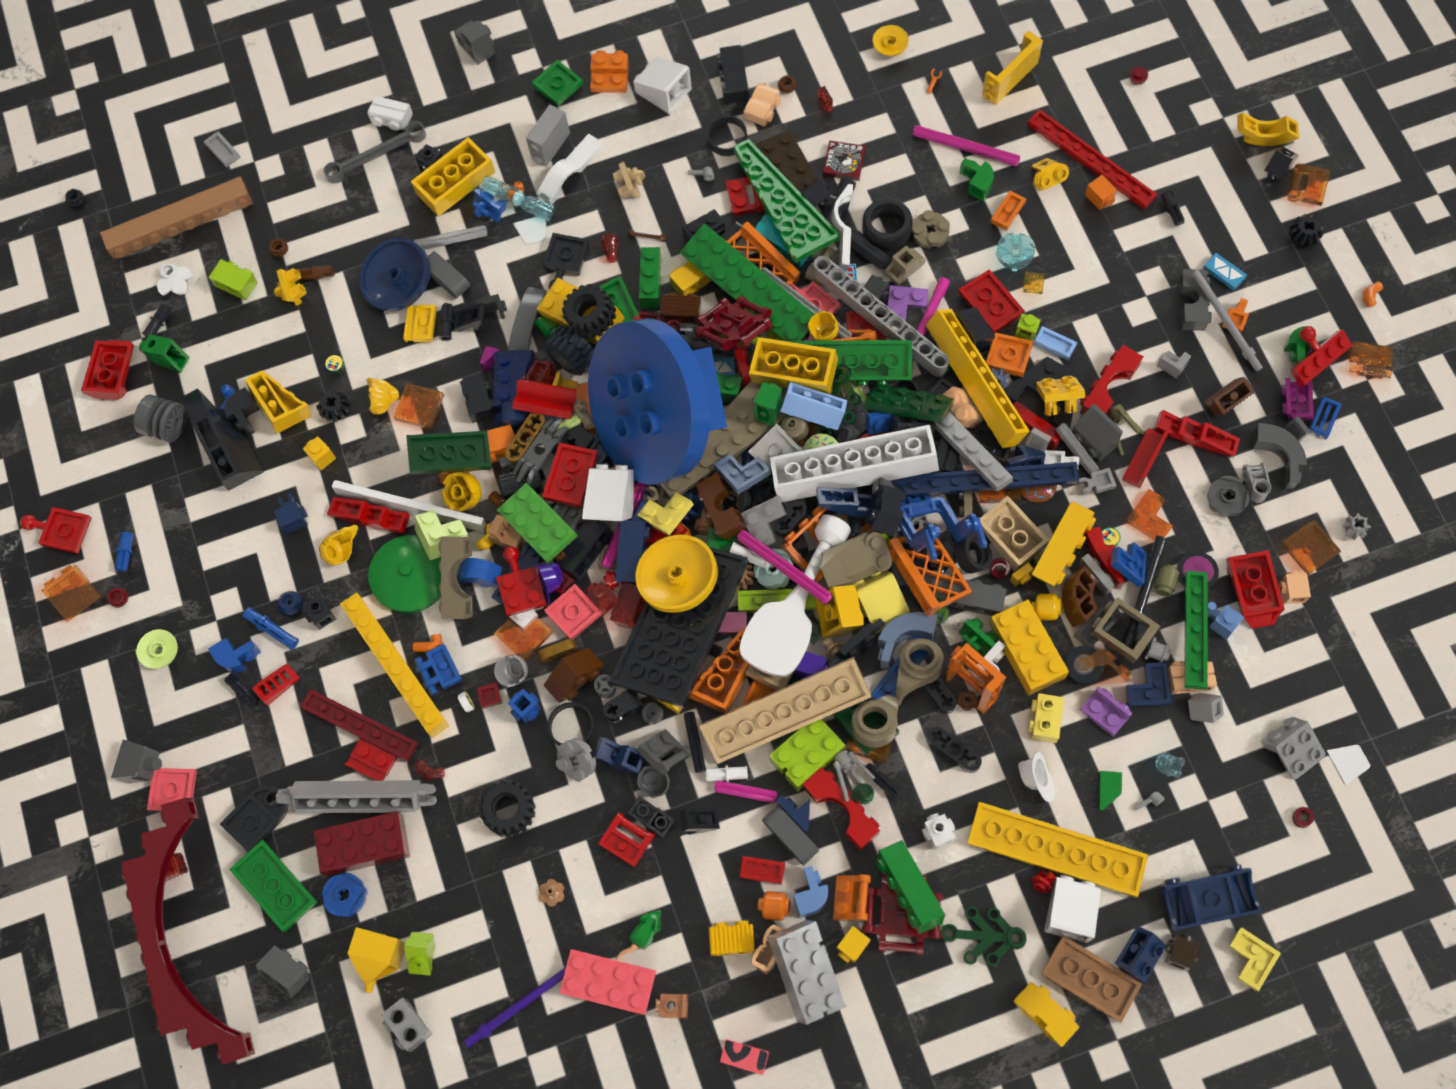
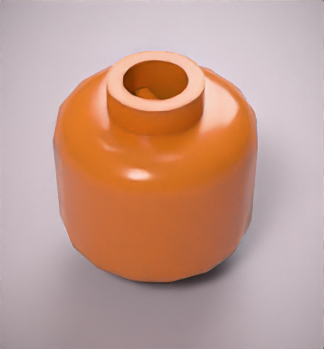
M766 891L763 898H759L758 911H762L764 919L783 921L786 916H789L791 900L787 898L785 893Z

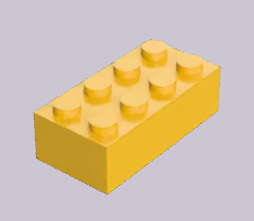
M468 137L414 178L411 184L415 193L439 217L493 175L495 169L492 160Z
M557 278L537 307V310L544 318L570 328L563 317V302L567 300L566 296L573 293L572 290L574 288L576 290L579 288ZM596 306L587 309L582 317L590 315ZM616 306V319H613V326L622 323L625 318ZM596 335L594 339L588 337L586 340L597 345L602 336Z
M758 337L749 375L752 382L762 384L763 382L768 384L774 383L781 388H788L789 383L793 382L830 394L838 356L836 349Z
M1071 501L1032 573L1033 577L1054 588L1057 584L1061 586L1066 576L1063 573L1066 566H1072L1076 555H1074L1076 548L1081 549L1086 540V537L1083 536L1086 530L1091 531L1096 521L1093 511Z
M1029 600L991 617L989 625L998 636L997 640L1005 645L1004 653L1028 696L1066 678L1069 671Z

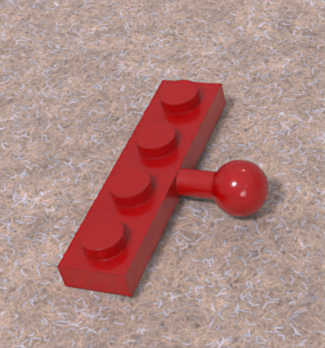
M1305 326L1301 329L1300 338L1308 342L1312 352L1290 369L1299 387L1310 382L1352 347L1343 329L1336 331L1320 345L1315 339L1316 330L1313 327Z

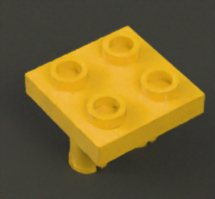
M1064 376L1062 379L1056 380L1045 378L1042 381L1036 382V389L1045 402V415L1051 416V412H1053V415L1058 414L1057 401L1065 400V413H1071V410L1075 413L1077 412V399L1085 398L1084 388L1076 377Z

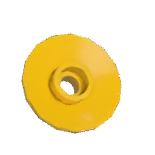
M895 25L883 26L873 36L874 48L884 56H897L908 47V34L904 29Z

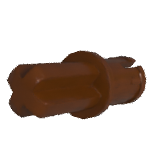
M314 265L312 268L298 269L301 275L299 280L314 279L317 281L319 278L334 277L335 270L331 269L333 265L322 267Z

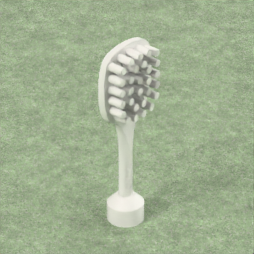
M823 515L818 522L814 533L819 545L804 572L812 580L815 579L820 570L823 559L821 553L847 540L851 528L846 522L832 515ZM797 584L783 601L766 603L755 613L741 639L740 655L743 660L761 672L777 677H788L797 668L808 648L811 637L812 624L804 611L808 591Z

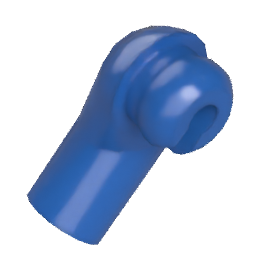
M227 384L223 385L220 389L225 401L219 409L224 413L227 400L235 393V389Z

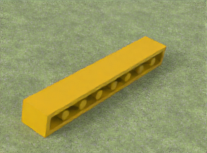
M937 310L926 324L931 336L938 344L940 350L948 356L949 365L965 387L988 427L997 438L998 443L1002 448L1018 445L1030 432L953 310Z
M355 593L340 603L427 733L433 738L448 728L449 724L361 596Z

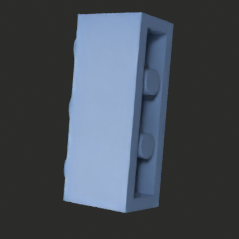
M790 382L780 412L838 430L845 413L847 400Z

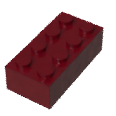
M398 811L314 831L319 871L326 877L410 857L404 816Z

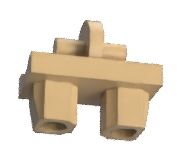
M624 162L620 163V169L613 173V177L618 184L625 182V185L618 188L620 195L624 199L631 196L636 199L641 197L637 185H642V180L645 178L644 171L637 170L636 167L631 170L626 167Z

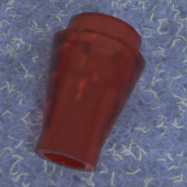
M615 233L604 234L601 244L607 262L615 263L618 261L619 238H617Z

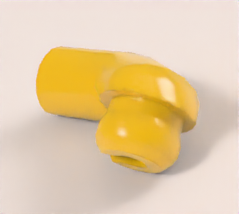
M486 524V535L476 541V548L480 551L487 550L495 544L488 538L490 535L488 533L490 524Z

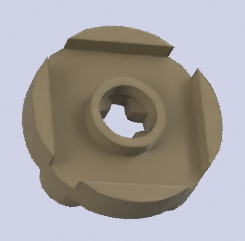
M926 210L915 218L912 224V234L914 241L919 246L931 249V247L942 246L948 240L950 223L944 216L931 210ZM932 227L935 232L931 231L928 233L927 228Z

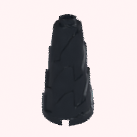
M679 323L678 333L687 342L692 351L711 347L713 358L734 356L733 349L724 351L720 349L719 345L696 337L695 331L698 328L696 324ZM752 341L746 348L747 352L752 351Z

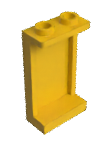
M1028 30L1023 36L1020 54L998 76H995L990 71L985 74L982 95L986 100L997 105L1038 64L1043 40Z

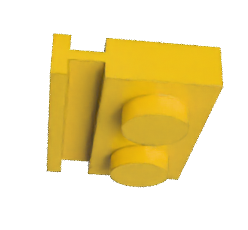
M416 304V306H409L407 308L403 338L405 342H433L437 311L435 305Z

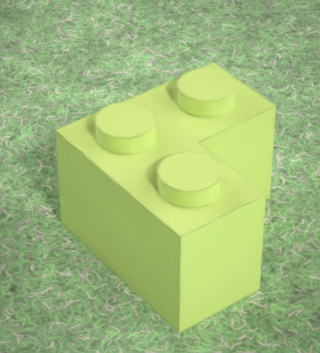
M434 510L415 515V531L429 560L441 557L439 550L441 536H468L461 519L441 525Z

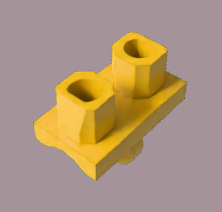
M294 268L288 271L283 269L276 271L280 282L277 283L278 287L274 289L275 296L281 297L283 301H292L295 305L301 304L300 298L306 294L303 285L295 284L301 278L300 272Z

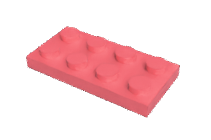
M571 949L559 994L645 1015L656 970Z

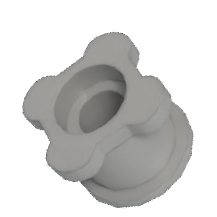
M1153 636L1148 644L1144 659L1148 660V657L1159 660V663H1162L1163 660L1167 661L1171 653V649H1168L1169 644L1156 642L1157 637Z

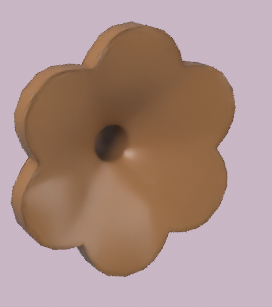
M549 879L546 884H541L539 887L541 893L539 899L542 903H547L548 906L554 907L557 902L564 900V885L562 883Z

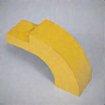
M1244 112L1237 115L1238 132L1244 135V142L1257 146H1276L1300 138L1298 122L1288 116L1273 121H1260Z

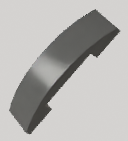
M533 287L527 288L514 320L508 355L527 359L532 343L531 335L539 313L537 307L547 294V290Z

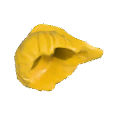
M366 379L371 402L369 410L372 414L385 413L391 404L398 400V390L384 380Z
M358 526L344 527L324 537L319 545L322 560L332 566H337L347 561L352 553V542L357 534Z

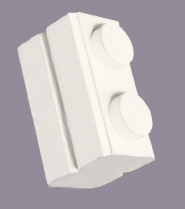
M375 96L368 110V115L374 125L389 126L392 130L398 131L399 129L406 130L413 112L410 104Z

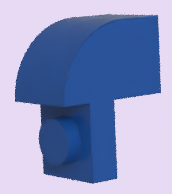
M467 558L458 568V583H475L484 588L498 586L496 577L501 575L502 567L487 560Z
M225 638L208 648L215 662L231 673L246 671L244 663L254 660L261 653L259 647L252 640L235 649L234 645Z

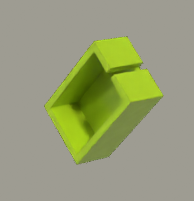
M820 719L800 728L771 753L769 759L782 775L785 773V779L799 792L803 788V783L821 767L825 769L834 761L837 754L845 751V744Z

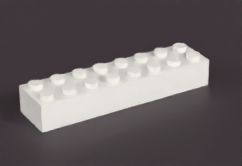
M930 425L770 457L774 487L781 503L817 496V487L851 489L875 484L880 477L890 481L939 471Z

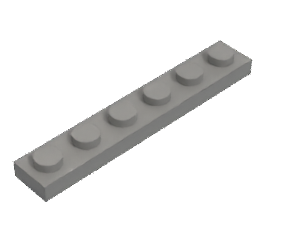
M948 412L942 423L935 422V429L996 492L1013 482V477L950 412Z

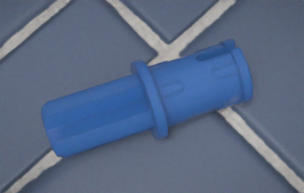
M130 532L120 533V542L116 549L117 559L115 568L117 571H127L129 556L133 552L131 546L134 535Z

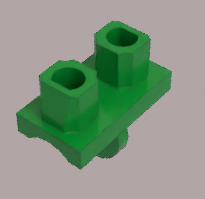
M978 618L971 621L967 619L958 633L975 651H979L985 656L996 644L998 636L993 631L985 634L981 630L984 626L983 622Z

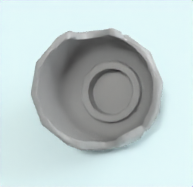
M514 654L499 659L494 667L496 680L499 684L506 687L522 683L528 675L527 663L522 657Z

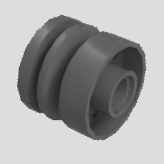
M152 394L146 395L141 399L136 408L134 428L140 434L149 437L154 436L168 443L174 442L181 434L185 425V407L180 403L165 400Z

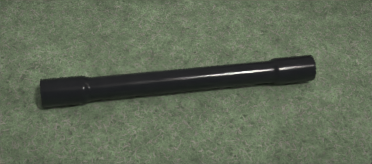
M1156 536L1145 573V583L1140 588L1134 607L1142 614H1144L1159 563L1168 539L1163 536ZM1131 617L1122 643L1133 650L1140 623Z

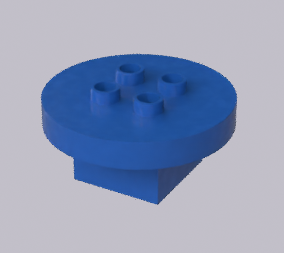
M648 318L616 324L609 328L599 339L592 354L589 367L588 395L596 432L610 459L615 465H628V469H634V480L643 484L663 483L687 475L700 461L705 451L709 431L727 427L711 347L692 351L687 342L675 329L662 321Z

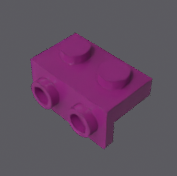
M1290 377L1286 378V385H1282L1283 397L1286 396V403H1283V414L1288 416L1289 422L1298 416L1301 420L1314 419L1312 380L1306 385L1299 387L1296 381L1291 382Z

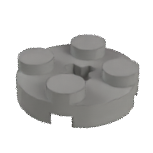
M573 738L559 746L556 766L568 777L576 782H580L593 774L596 768L595 757L592 759L590 754L592 750L586 742Z

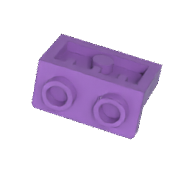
M1100 687L1096 688L1094 693L1080 708L1082 713L1113 737L1132 715V712L1129 711L1130 708L1125 703L1116 701L1111 692Z

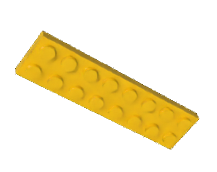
M981 802L978 803L967 842L968 845L1078 880L1092 882L1097 886L1135 898L1139 895L1148 859V854Z

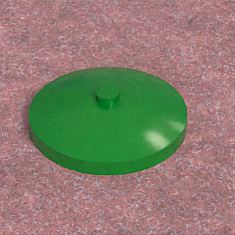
M405 535L390 540L376 552L370 563L368 581L373 595L384 607L398 613H416L431 607L441 598L439 590L441 581L439 563L441 557L429 560L418 535Z

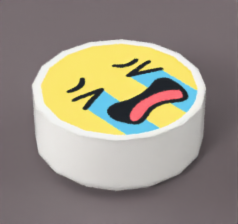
M465 691L458 695V700L466 712L469 713L475 709L471 698Z

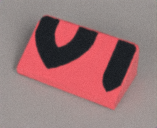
M726 1039L720 1062L763 1075L769 1052Z

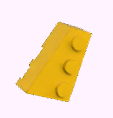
M263 370L245 379L248 391L276 434L311 417L308 404L296 398L291 391L288 392L279 382Z

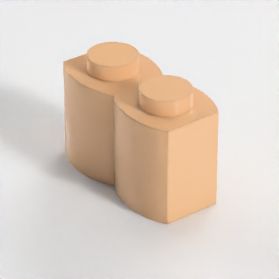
M759 83L746 105L744 119L765 127L767 122H771L773 118V110L775 107L778 108L781 103L780 90Z
M953 386L942 394L949 398H954L953 406L950 410H952V415L964 427L973 429L983 421L981 413L973 405V400L966 390Z
M772 925L766 931L763 944L757 948L752 958V966L765 974H768L776 964L767 937L783 930L776 925Z

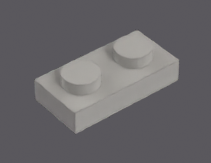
M1086 554L1081 558L1079 566L1085 565L1098 581L1096 583L1097 588L1105 596L1114 587L1113 579L1108 573L1102 571L1099 562L1094 557L1091 558L1089 554Z

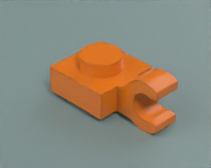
M1244 298L1240 299L1236 309L1230 307L1228 311L1229 317L1240 333H1242L1249 316L1248 313L1244 312L1248 300Z

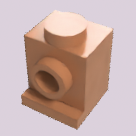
M661 994L660 999H656V1013H660V1018L687 1019L688 995ZM671 1001L675 1003L673 1010L667 1008V1004Z

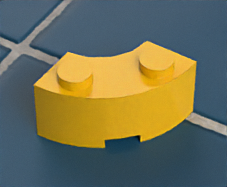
M1030 982L1017 996L1014 1003L1048 1038L1060 1047H1063L1079 1028L1074 1021L1075 1015L1069 1009H1063L1050 997V991L1043 985L1038 987L1033 982Z

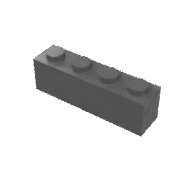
M925 574L924 580L926 583L934 585L936 577ZM939 578L937 586L948 589L950 581ZM977 579L966 580L972 593L947 605L957 609L994 616L1002 612L1007 589L1002 588L998 584H983ZM953 583L951 591L961 593L964 589L960 584ZM935 592V597L939 603L946 600L947 594Z

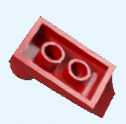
M95 341L81 388L83 394L95 399L119 400L125 396V381L134 349L132 341Z
M1269 550L1228 557L1226 559L1228 564L1226 569L1232 579L1242 616H1244L1243 619L1249 624L1251 629L1275 625L1279 615L1285 608Z

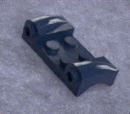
M1241 864L1228 866L1229 871H1225V873L1187 881H1178L1177 878L1164 880L1165 884L1161 885V890L1171 930H1181L1262 912L1255 895L1251 868H1242Z

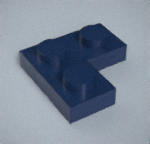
M1166 662L1146 663L1144 665L1146 684L1126 685L1125 687L1128 707L1166 706L1172 704Z

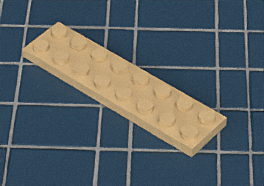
M854 657L702 723L699 727L716 763L719 764L864 701L872 695Z

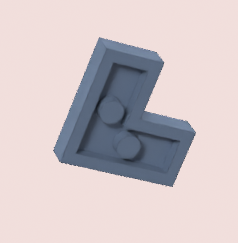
M731 454L714 463V469L737 494L771 475L770 468L759 457L743 467Z

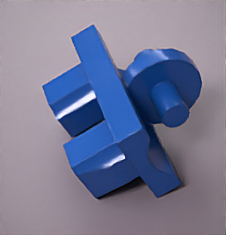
M477 188L474 190V214L477 217L485 215L496 223L499 222L501 214L506 210V202L502 199L495 202L494 194L489 189L481 191Z

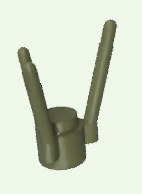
M1121 404L1112 407L1108 411L1110 419L1117 423V425L1127 422L1136 433L1145 434ZM1119 440L1117 448L1120 455L1123 456L1124 452Z

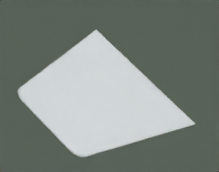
M545 214L513 223L525 244L535 243L547 238Z
M1359 745L1327 750L1346 785L1370 768V764Z

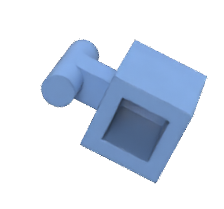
M1214 602L1208 603V617L1214 620L1209 628L1227 640L1244 616L1228 605L1220 611L1216 608Z

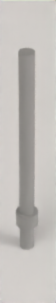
M1196 270L1193 272L1192 275L1243 351L1241 354L1245 360H1249L1256 372L1262 369V365L1255 356L1256 352L1252 347H1249L1200 271Z

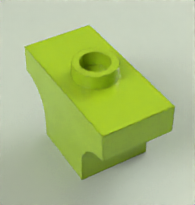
M411 932L410 938L406 939L404 944L409 974L431 975L432 959L435 950L433 933Z

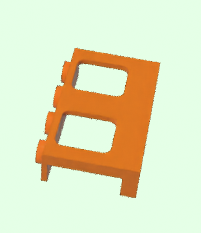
M819 506L811 512L813 516L809 520L805 518L798 525L800 529L796 532H790L784 538L786 542L781 546L803 572H805L809 563L794 549L792 542L805 530L818 542L814 530L820 521L819 517L827 510ZM861 520L862 532L870 530L871 527L868 522L863 523ZM849 534L847 540H849V539H851V538H853V537H851V535ZM821 568L814 579L815 582L824 577Z
M966 643L962 648L958 646L952 652L945 681L948 683L958 674L982 695L977 709L984 714L997 700L1006 677ZM965 664L978 677H980L985 682V685H983L971 673H969L963 667V665Z

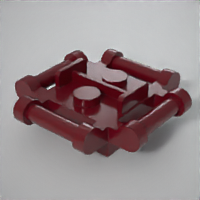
M739 296L734 304H730L726 298H722L707 313L695 318V323L698 326L695 336L719 345L720 349L724 351L729 349L735 351L740 348L745 349L752 340L773 327L769 319L772 315V310L767 307H760L748 301L744 296ZM746 308V309H748V310H750V311H752V312H755V313H757V314H759V315L756 316V315H754V314H752V313H750V312H747V311H745V310H743V309Z
M882 872L881 889L868 888L866 905L868 920L864 921L862 933L879 935L878 952L888 950L914 952L916 955H923L924 938L941 939L940 925L932 928L931 931H925L921 934L917 932L916 928H912L908 921L906 910L899 906L898 896L895 891L888 890L887 877ZM933 893L940 904L943 901V894ZM875 897H881L879 927L873 926ZM886 936L916 939V944L886 941Z

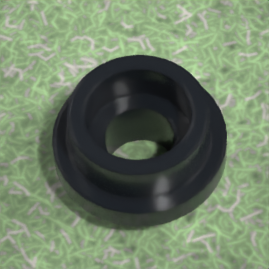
M70 189L65 195L66 203L71 207L80 206L85 199L84 194L77 189Z

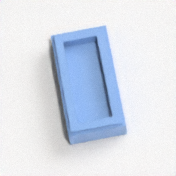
M1042 326L1033 345L1068 361L1077 342Z

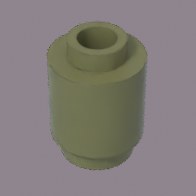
M1165 564L1159 567L1154 584L1155 593L1169 597L1175 591L1179 577V571L1176 570L1175 566Z

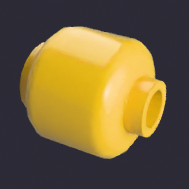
M1054 593L1038 594L1036 600L1031 604L1040 621L1057 620L1059 615L1063 613L1062 599L1058 598Z

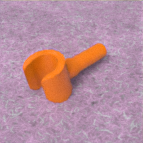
M935 68L931 71L932 79L927 90L929 94H931L936 81L942 77V71L938 77L933 76Z

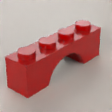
M1124 345L1119 351L1115 350L1110 358L1112 361L1110 365L1106 364L1102 369L1100 380L1096 379L1090 387V390H1092L1090 395L1085 394V398L1081 400L1080 405L1082 408L1080 413L1084 415L1095 404L1107 415L1114 402L1108 394L1107 386L1118 379L1131 380L1144 356Z
M821 767L803 783V789L816 804L830 801L841 805L846 810L850 822L846 836L861 852L880 834L878 829L880 825L873 817L868 818L865 815V809L858 801L853 802L849 797L851 794L848 790L849 801L846 802L841 786L834 781L836 777L828 769L825 771Z

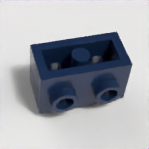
M1136 926L1115 964L1123 972L1145 984L1159 958L1163 955L1166 945L1155 933Z

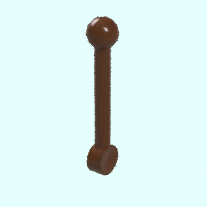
M634 230L628 231L629 237L659 239L661 242L667 240L665 234L653 235L635 232Z

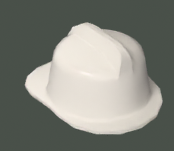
M1036 752L1032 759L1021 761L1018 764L1020 776L1025 786L1039 790L1045 801L1052 802L1055 798L1054 784L1043 755L1040 752Z

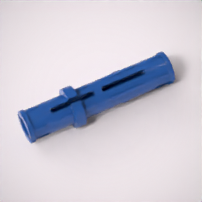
M251 607L247 608L243 613V618L254 624L257 630L266 632L290 650H293L298 645V638H295L271 622L268 616H262Z

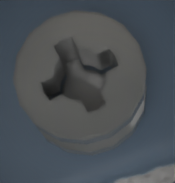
M606 674L596 678L594 687L601 698L607 699L615 694L616 686L609 682L611 676Z

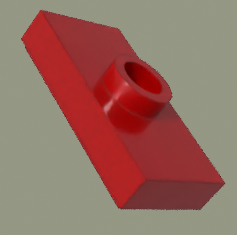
M743 856L739 878L782 885L785 863Z

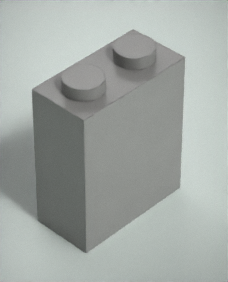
M549 105L527 135L526 141L531 159L535 163L547 166L569 136L570 130L564 111Z

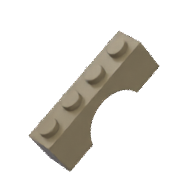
M441 536L439 542V550L441 552V561L439 563V570L441 572L439 584L441 602L439 610L441 618L467 619L472 617V596L466 594L461 589L457 579V572L460 564L472 556V536Z

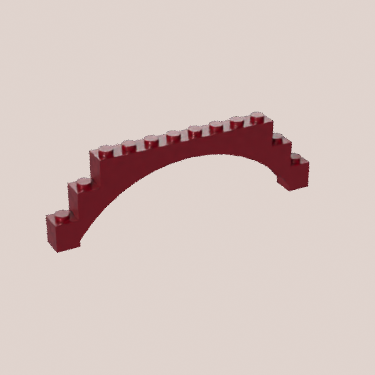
M185 797L161 805L162 811L160 815L165 823V827L141 834V847L146 855L122 862L121 875L127 886L126 897L131 903V918L137 929L136 940L140 944L142 951L141 962L146 968V983L151 990V1005L156 1012V1027L158 1031H160L162 1036L186 1028V1040L188 1045L191 1046V1050L217 1043V1056L223 1065L255 1054L250 1032L244 1034L215 1018L189 992L172 961L163 923L164 888L169 866L184 833L193 820L199 819L194 798Z

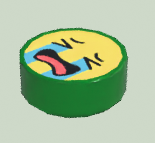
M1111 527L1102 530L1105 546L1114 544L1115 548L1121 538L1118 530Z

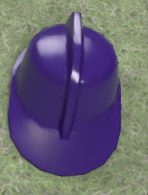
M535 562L546 604L549 606V594L561 586L563 574L557 563L538 565Z

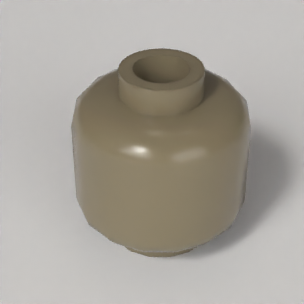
M786 415L781 422V428L794 441L804 439L809 432V425L805 419Z

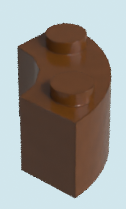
M1085 565L1068 576L1062 590V604L1065 616L1073 628L1086 622L1098 610L1093 597L1094 586L1098 581Z

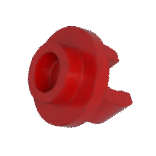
M1041 870L1038 875L1032 878L1033 887L1040 893H1050L1052 890L1051 884L1054 883L1056 877L1052 871L1047 875L1044 870Z

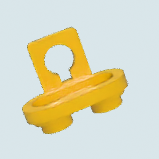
M1048 158L1031 165L1032 169L1039 171L1033 178V184L1040 190H1046L1065 181L1069 175V169L1065 164L1057 163V161Z

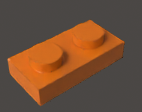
M1009 191L991 218L990 223L1007 231L1026 203V198Z

